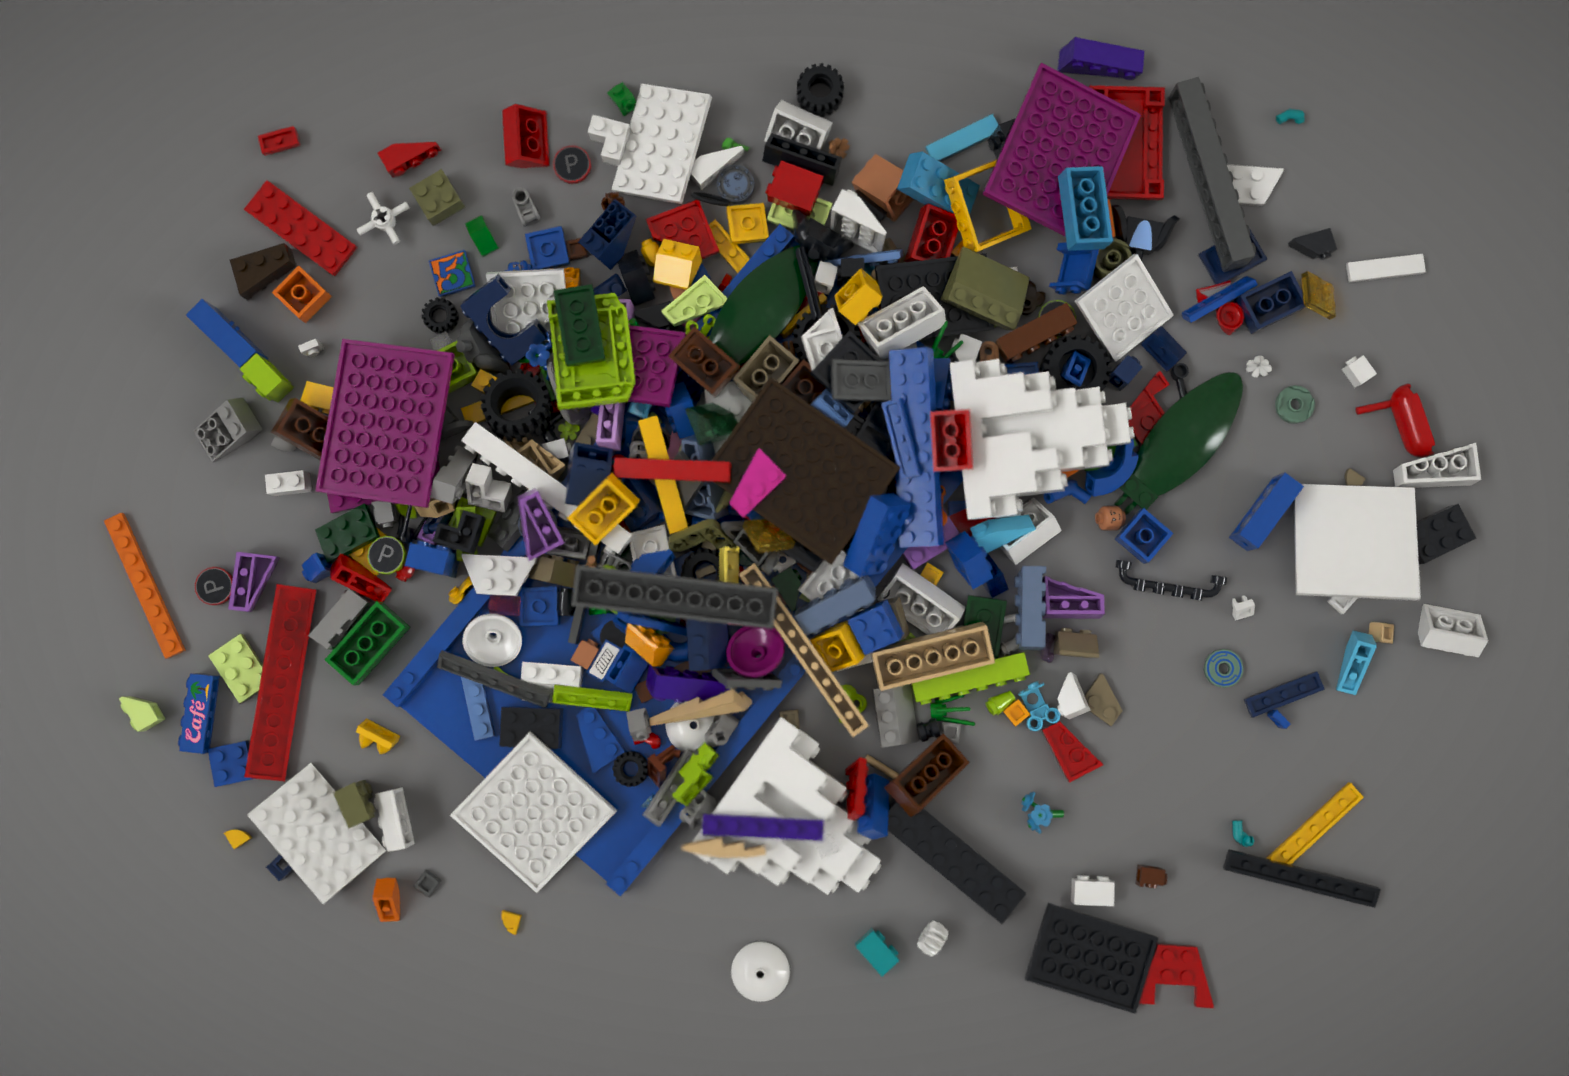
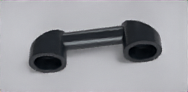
M1178 363L1171 370V377L1176 381L1180 398L1187 394L1183 378L1189 372L1188 367L1183 363Z

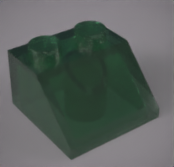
M715 403L685 409L699 446L726 440L738 424L734 413Z

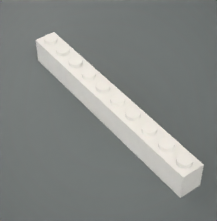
M475 422L461 440L466 444L464 448L472 454L478 452L482 455L480 459L486 464L490 465L492 462L497 466L495 469L504 477L506 474L512 477L511 482L518 487L525 486L528 488L527 492L536 488L544 500L545 506L550 510L554 507L560 511L557 515L565 521H568L567 517L578 507L565 504L566 487L478 423ZM617 524L601 542L607 545L604 549L615 555V553L621 555L634 536Z

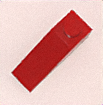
M341 553L330 567L331 580L374 601L384 602L392 591L389 585L359 562Z

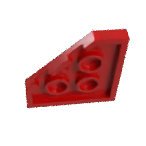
M694 200L646 219L651 235L655 240L662 242L663 239L698 246L701 259L719 253L718 246L699 200Z

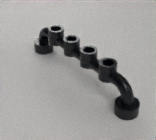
M1116 560L1115 567L1119 568L1121 580L1125 584L1134 586L1133 590L1145 591V588L1153 589L1152 593L1163 595L1164 591L1172 592L1171 596L1182 598L1183 594L1191 595L1190 599L1202 601L1203 597L1216 596L1220 592L1222 585L1227 583V577L1212 575L1210 583H1214V587L1211 590L1131 578L1127 575V569L1131 570L1132 562Z

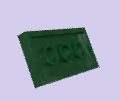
M593 285L553 290L566 367L606 361Z

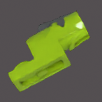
M703 742L694 753L685 759L686 764L679 771L685 781L672 796L686 807L713 778L707 770L711 768L719 754L706 742Z

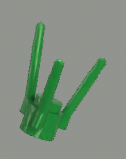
M945 321L931 347L934 358H948L963 344L961 340L945 355H943L944 351L937 347L948 321Z
M955 695L948 699L935 700V703H930L931 718H936V721L975 726L974 722L943 717L947 716V712L971 710L970 707L946 708V704H943L962 698L964 695Z

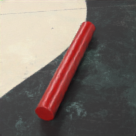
M1391 400L1356 407V413L1359 415L1391 408Z

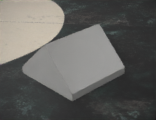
M557 526L564 543L548 551L547 554L587 561L591 541L578 529Z

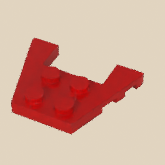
M1161 371L1154 375L1130 405L1132 419H1128L1129 427H1133L1134 438L1140 446L1150 430L1164 414V411L1153 396L1170 385Z
M1157 944L1139 1004L1155 1005V985L1169 984L1195 986L1194 1006L1214 1008L1198 948L1188 945Z

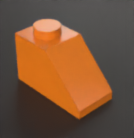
M396 878L376 879L372 899L380 922L400 921V889Z

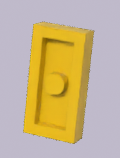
M367 718L358 725L356 733L359 734L361 749L368 747L374 741L376 742L379 754H385L390 751L400 738V735Z

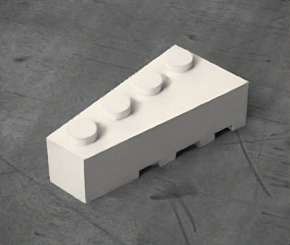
M1476 443L1401 464L1393 470L1395 487L1471 486L1481 480Z

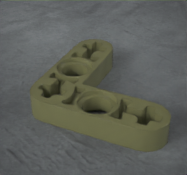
M714 519L703 520L669 537V549L674 552L686 550L706 540L718 550L722 547L736 548L738 546L733 542L734 540L723 532L721 524Z

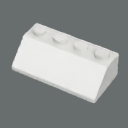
M923 286L870 315L863 321L858 322V326L871 351L881 360L889 357L890 350L904 349L942 328L946 321L945 310Z
M904 563L894 573L877 598L878 601L885 600L883 597L887 596L889 589L890 595L886 599L900 596L906 620L927 635L952 629L961 619L966 608Z

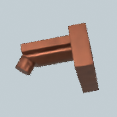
M673 745L657 756L653 754L648 757V776L659 789L666 779V767L664 765L674 757L679 758L681 750L675 749Z

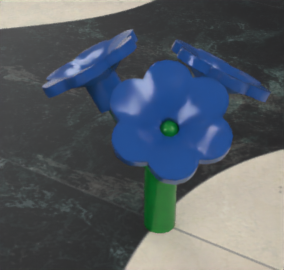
M550 331L546 332L548 342L538 345L531 344L525 356L518 360L520 364L530 363L533 367L539 365L547 371V359L550 358L549 350L552 348ZM547 372L546 380L550 381L549 376H548V372Z

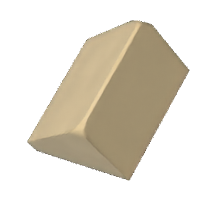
M1371 622L1369 624V634L1373 636L1375 642L1393 644L1394 624Z

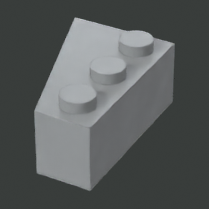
M458 445L454 449V456L450 455L447 461H449L447 467L442 466L433 479L430 496L453 504L464 493H467L465 479L472 463L476 464L478 452L472 454L466 448Z
M352 589L345 590L335 606L330 609L328 614L308 636L324 648L333 650L364 616L372 602Z

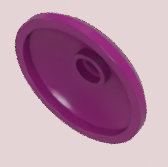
M744 626L731 637L726 655L730 666L736 673L744 677L755 678L770 673L779 665L784 655L785 646L781 634L774 627L769 629Z

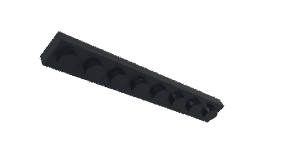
M1228 849L1223 868L1227 871L1373 908L1376 906L1381 891L1376 886Z

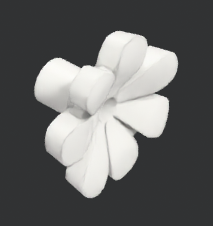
M1256 356L1254 360H1248L1246 364V371H1253V377H1258L1259 373L1262 376H1266L1268 372L1272 371L1269 361L1264 359L1263 356Z

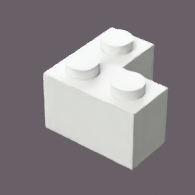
M592 115L588 129L590 140L604 143L601 152L604 163L615 166L621 165L631 130L629 124Z
M472 463L465 479L468 505L505 513L512 497L511 483L494 480L491 467Z

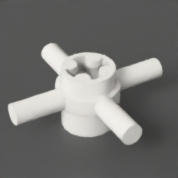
M373 192L368 193L366 196L374 209L371 221L357 228V232L361 236L376 227L386 231L394 245L398 244L400 240L393 229L396 225L395 216L410 208L408 203L404 202L390 210L387 207L380 206ZM384 217L386 221L382 223L380 218Z

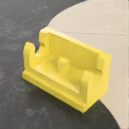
M722 547L719 549V581L739 583L740 547Z

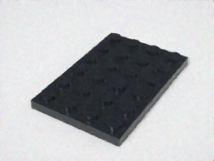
M958 256L874 266L876 281L883 297L879 304V310L924 286L945 310V318L948 324L943 336L994 330V324L941 301ZM941 328L922 339L937 337Z
M1047 903L1024 979L1136 1014L1158 937Z

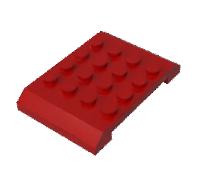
M1089 85V88L1141 114L1108 192L1107 199L1163 200L1164 179H1162L1165 87Z

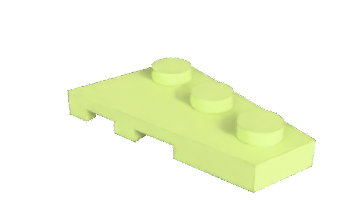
M704 275L661 312L676 327L689 320L722 308L728 298Z

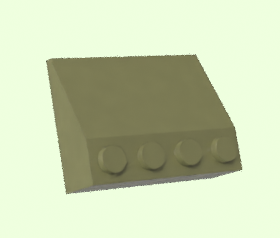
M963 246L941 301L1002 329L1015 330L1023 311L1030 277Z

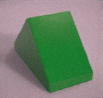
M482 215L465 223L469 235L482 257L499 249Z

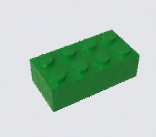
M376 601L325 658V661L353 686L360 685L411 627L383 602Z

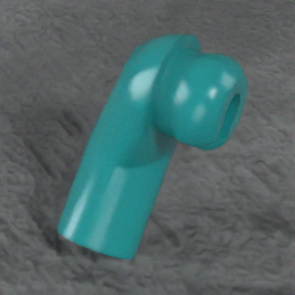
M1288 109L1277 115L1275 119L1278 124H1282L1289 119H1295V123L1301 124L1305 121V113L1302 110Z
M1233 820L1234 840L1244 847L1252 846L1254 838L1243 831L1242 820Z

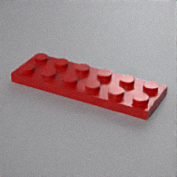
M268 180L265 181L244 208L246 212L334 277L357 249L356 245Z

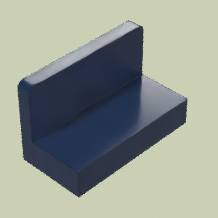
M1162 326L1141 344L1166 372L1187 354L1183 347Z

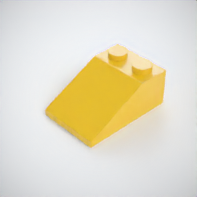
M611 472L567 519L596 546L637 506L640 500Z

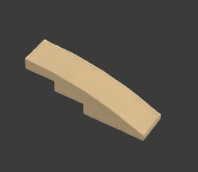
M722 836L682 844V850L705 856L746 858L766 855L765 845L745 848L744 840L724 844Z

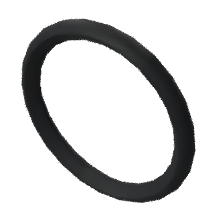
M693 192L691 194L694 199L718 206H729L731 204L729 200L716 195L702 192Z

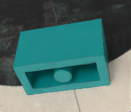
M871 928L855 943V947L875 970L883 976L899 962L897 956L899 952L892 944L888 946L884 942L886 938L879 930L875 931Z

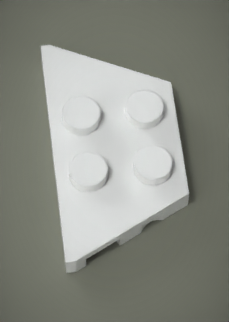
M1227 165L1228 170L1232 172V183L1234 189L1238 191V202L1241 205L1263 206L1284 170L1282 168Z
M833 308L829 309L801 336L812 371L843 338Z
M462 554V559L476 593L483 595L517 596L522 588V584L526 582L532 567L537 563L538 559L534 558L529 561L527 557Z

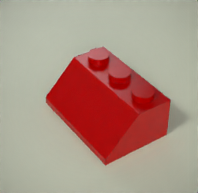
M513 104L502 110L505 165L516 168L548 167L549 150L546 111L519 104Z
M970 409L930 412L933 472L973 469Z

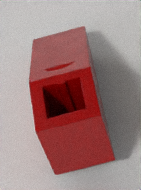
M437 142L396 143L377 154L388 173L394 178L395 176L403 175L411 167L419 166L425 159L435 157L441 151V148Z

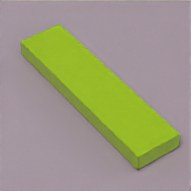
M554 685L552 703L630 712L633 693Z

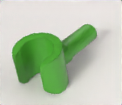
M726 138L722 144L724 150L742 146L744 151L748 152L749 147L735 143L731 138Z

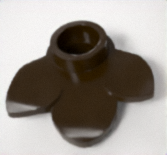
M1031 280L1028 283L1024 304H1029L1030 306H1023V315L1033 313L1037 306L1044 303L1046 297L1045 292L1036 290V286Z

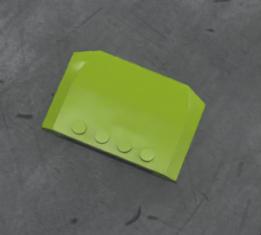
M615 293L594 295L606 361L566 367L555 300L547 301L559 410L629 401L636 381L626 307L619 301Z

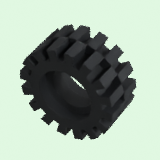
M436 297L435 300L430 299L429 304L425 303L424 306L426 308H422L423 315L421 316L424 324L435 333L442 334L444 332L446 334L449 333V329L451 331L454 329L453 326L457 325L456 320H459V316L457 315L456 307L449 300ZM438 309H444L447 312L446 320L440 323L434 321V312Z
M636 751L622 753L614 761V766L612 767L613 776L622 786L635 787L641 784L648 775L646 758ZM629 761L635 762L638 766L637 774L632 777L627 776L623 771L624 764Z

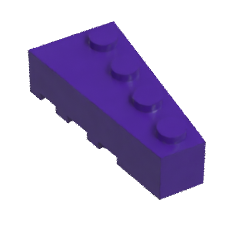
M1074 37L1059 50L1058 71L1062 73L1133 80L1143 73L1144 51Z
M649 664L646 687L652 697L658 701L671 699L678 703H684L697 697L706 701L731 690L718 682L710 673L703 672L702 676H700L697 672L689 671L688 669L680 672L671 666L661 669Z

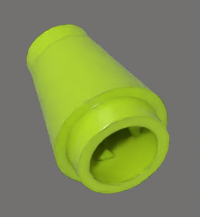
M1008 691L988 698L985 704L988 711L994 716L1002 713L1016 699L1013 693Z

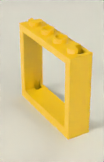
M997 159L944 180L945 190L951 201V209L955 214L957 227L962 235L963 246L974 252L981 251L1032 229L1027 217L1007 207L1013 229L978 243L959 181L993 168Z

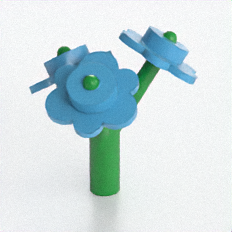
M1030 792L1029 795L1026 794L1022 799V810L1026 812L1030 805L1035 807L1031 814H1027L1029 818L1027 823L1032 831L1035 830L1040 834L1039 825L1048 826L1051 818H1063L1064 811L1050 810L1047 804L1041 806L1034 803L1033 798L1036 793Z

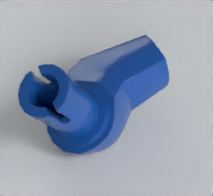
M1071 479L1067 480L1068 486L1064 487L1065 491L1046 493L1043 495V498L1047 504H1050L1063 497L1072 495L1083 504H1086L1091 494L1078 486L1076 480Z

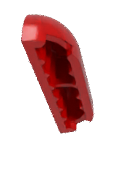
M1407 383L1398 387L1392 394L1390 401L1391 410L1405 449L1415 457H1428L1434 454L1432 446L1435 445V441L1418 393L1413 394L1410 390L1411 385Z

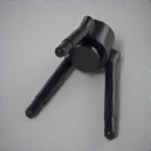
M410 505L407 508L404 526V516L399 515L397 539L409 544L412 543L413 539L417 540L422 526L428 519V517H424L416 531L413 532L414 528L408 527L412 506Z

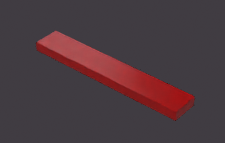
M614 458V475L617 478L730 482L731 462Z

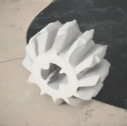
M932 921L928 923L918 938V948L931 957L936 955L947 940L948 930L939 922Z

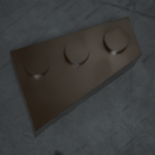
M285 243L230 259L239 294L247 301L258 291L267 288L268 284L280 279L297 267L292 249Z

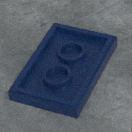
M1251 230L1249 237L1251 243H1254L1256 247V254L1245 267L1223 273L1215 245L1198 254L1215 285L1229 281L1267 260Z

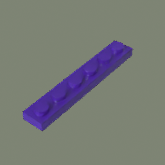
M703 814L702 835L823 841L824 820Z

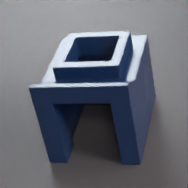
M281 854L266 866L278 881L287 878L294 871L290 865L284 870L278 866V862L284 859Z

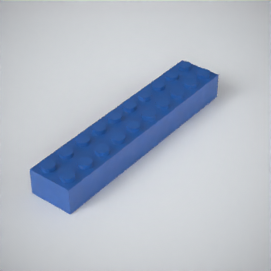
M923 347L890 350L892 400L902 398L921 475L901 480L899 471L896 473L897 496L911 504L909 515L901 528L902 532L899 536L900 548L944 545L940 471L933 472L930 412L937 411L933 349Z

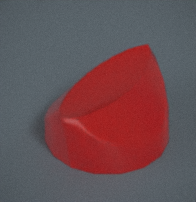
M1227 302L1216 309V318L1219 326L1230 336L1244 321L1242 308L1234 302Z

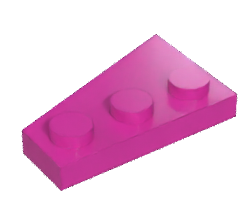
M758 448L730 501V504L743 518L787 477L760 448Z

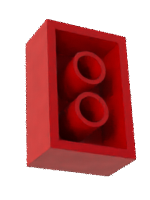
M931 204L923 206L920 209L904 261L913 262L950 257L958 233L955 214Z

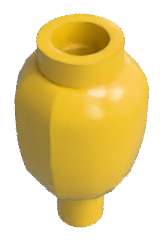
M650 238L641 243V253L647 264L655 268L659 246Z

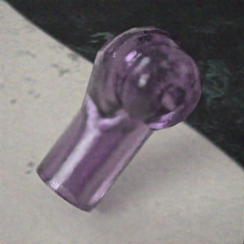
M1046 633L1045 648L1041 650L1042 661L1051 663L1054 659V654L1049 652L1055 636L1051 633Z

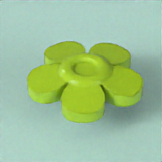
M565 421V425L560 424L558 430L563 432L560 438L576 440L577 434L574 432L580 431L579 425H573Z

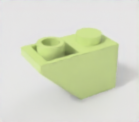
M132 696L119 698L122 703V710L128 714L131 719L130 724L137 732L147 731L165 720L156 702Z

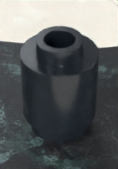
M561 588V592H557L556 610H558L559 616H574L576 606H572L573 589Z

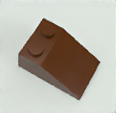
M695 327L689 331L668 355L669 358L715 398L741 369L734 360Z

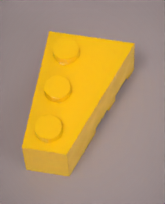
M306 381L300 401L317 411L322 410V413L329 415L334 387Z

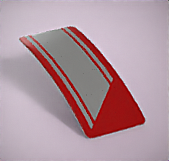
M1231 281L1196 289L1198 303L1231 285Z

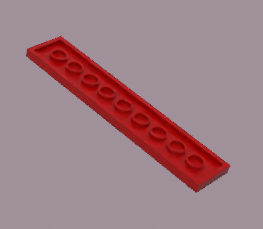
M276 584L245 778L285 781L316 596L315 589Z

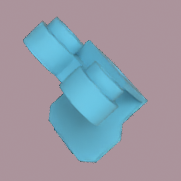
M1038 681L1027 685V689L1018 693V696H1021L1027 711L1030 713L1026 725L1031 731H1039L1043 726L1042 720L1045 719L1049 723H1056L1061 716L1058 709L1049 708L1048 704H1045L1039 691V687L1045 684H1039ZM1030 693H1035L1038 696L1036 704L1028 703L1027 696ZM1051 711L1055 714L1053 719H1050L1048 717V714ZM1035 719L1037 721V725L1035 727H1032L1031 721Z

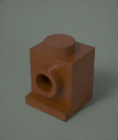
M1137 865L1135 884L1139 887H1144L1145 883V887L1157 888V885L1164 886L1167 883V873L1160 867Z

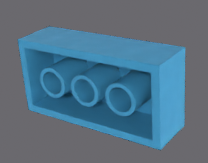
M923 151L911 153L908 156L897 190L924 205L931 204L954 213L951 209L949 195L945 190L944 180L960 173ZM965 178L960 180L959 184L970 215L980 185Z
M1103 166L1065 168L1058 176L1067 249L1068 251L1105 249L1113 242Z

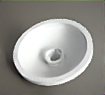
M485 614L476 617L467 625L463 634L465 652L473 661L483 666L498 667L508 664L517 657L522 646V635L519 627L511 619L500 614Z
M676 702L671 708H674L683 703ZM715 716L666 723L667 736L677 749L682 752L689 750L691 753H694L705 742V734ZM692 721L697 723L696 729L690 727Z
M757 941L744 946L736 954L732 963L731 975L734 986L741 995L752 1001L764 1002L774 999L783 992L789 981L790 967L787 957L780 948L769 942ZM762 971L764 976L758 977L757 972Z

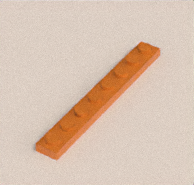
M119 513L104 520L165 659L186 651L125 514Z

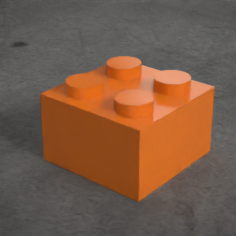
M299 265L272 292L304 323H307L332 297Z

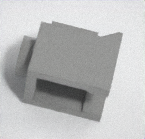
M371 502L375 507L373 509L375 522L382 525V529L394 527L395 523H399L394 503Z
M646 708L626 712L629 731L633 741H644L649 738V733H652Z

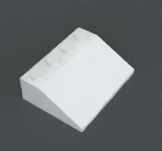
M842 189L832 208L830 229L873 253L881 252L886 237L885 229L854 191Z

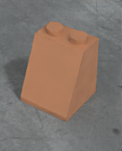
M877 154L868 160L865 167L851 182L856 191L860 190L887 212L886 216L893 222L898 219L913 201V198L897 190L903 170Z

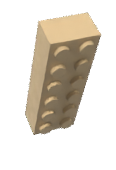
M984 622L892 643L871 652L878 687L881 691L995 663L987 625Z

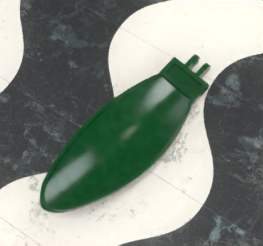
M800 245L793 246L774 255L755 268L737 285L721 308L709 340L739 366L746 363L769 335L776 339L782 333L806 298L795 253ZM808 256L814 278L818 259H811Z
M1227 372L1203 382L1175 402L1156 422L1137 452V455H1139L1138 462L1132 475L1119 487L1124 493L1115 502L1116 506L1122 505L1128 496L1133 500L1124 509L1126 515L1137 504L1142 509L1145 508L1147 510L1158 496L1167 493L1188 480L1214 455L1230 430L1239 408L1243 392L1242 379L1239 374Z

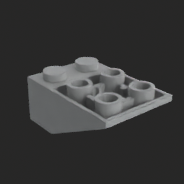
M235 398L226 400L193 431L211 461L215 462L250 441L262 430V427L245 399Z

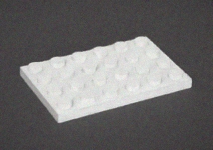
M641 84L630 123L631 130L621 165L619 164L612 191L682 204L712 96L705 93Z
M310 763L247 815L321 903L325 904L384 854L386 850L363 823L348 829L333 792L335 790L313 764Z

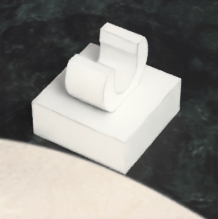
M1245 595L1242 596V602L1237 603L1235 598L1232 599V615L1235 621L1254 615L1255 604L1252 599L1248 600Z

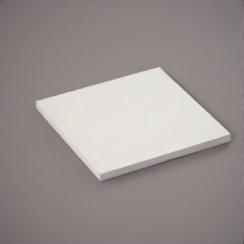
M1302 484L1304 487L1294 500L1296 595L1401 600L1420 599L1415 488Z
M529 732L450 816L530 888L538 893L617 810L532 732Z

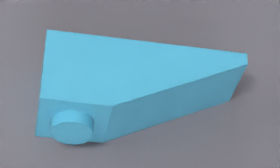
M1029 515L986 520L970 528L978 546H982L986 553H989L1036 530Z
M1352 631L1345 649L1336 687L1337 691L1353 695L1357 694L1377 647L1372 635Z

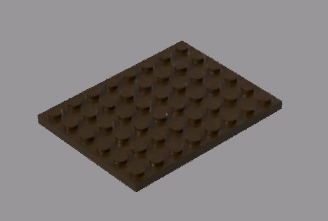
M771 377L711 460L731 462L730 482L714 483L733 496L758 448H760L787 477L753 510L830 565L834 563L857 530L870 497L882 495L900 469L892 461Z

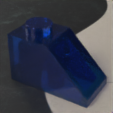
M987 553L985 558L993 568L990 570L993 578L984 583L983 586L991 598H994L1009 590L1004 574Z

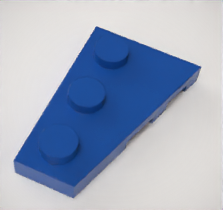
M587 707L576 715L593 774L626 752L596 708Z

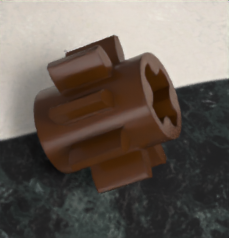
M619 192L605 193L606 197L601 202L604 211L614 199L625 206V201L623 197L619 196Z

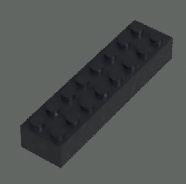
M896 800L890 805L888 810V831L993 918L1003 924L1027 893L924 808L913 817H910Z

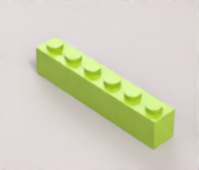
M1021 652L996 658L993 664L911 683L915 702H920L921 705L931 703L933 698L939 697V700L951 698L950 694L958 693V696L969 694V690L974 688L977 691L986 690L990 684H995L998 687L1006 685L1007 680L1014 679V682L1026 680L1025 676L1030 675L1025 653Z

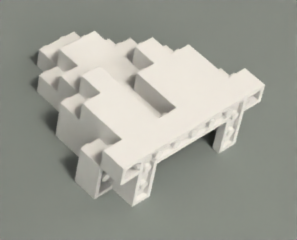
M999 359L981 362L967 360L950 363L955 410L970 409L973 469L962 470L968 520L1021 516L1020 512L1023 511V502L1019 497L1065 491L1064 487L1068 486L1067 475L1063 474V472L1110 466L1109 461H1113L1112 449L1108 450L1107 447L1131 444V439L1134 438L1133 427H1129L1128 419H1132L1131 407L1127 408L1126 403L1102 406V403H1106L1105 392H1101L1100 387L1079 390L1075 388L1056 390L1054 376H1051L1049 372L1024 375L1023 372L1007 374L1005 364H1002Z
M780 717L773 729L768 733L756 753L712 814L824 820L823 841L722 836L724 844L744 840L745 848L765 845L766 855L746 858H722L694 853L706 863L708 861L726 874L730 870L734 872L741 862L757 875L760 873L777 886L780 882L783 884L786 882L791 871L808 884L812 883L827 895L830 891L832 893L835 892L840 881H843L858 893L861 889L864 891L870 883L868 878L872 873L876 874L881 867V859L863 846L864 843L868 844L871 839L857 833L858 819L855 821L849 820L847 810L837 803L838 801L841 803L846 797V785L810 760V757L814 759L820 751L818 747L819 742L782 717ZM701 828L692 842L720 836L702 835Z

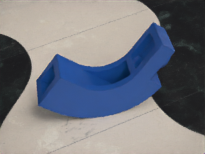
M1131 439V444L1116 445L1113 461L1109 463L1110 466L1086 471L1085 489L1093 497L1115 491L1132 475L1139 455L1132 451L1134 439Z

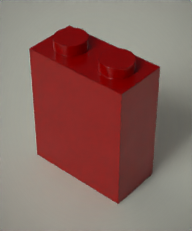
M781 161L779 166H775L773 170V182L769 183L766 188L765 194H768V201L791 210H799L810 216L822 187L824 176Z

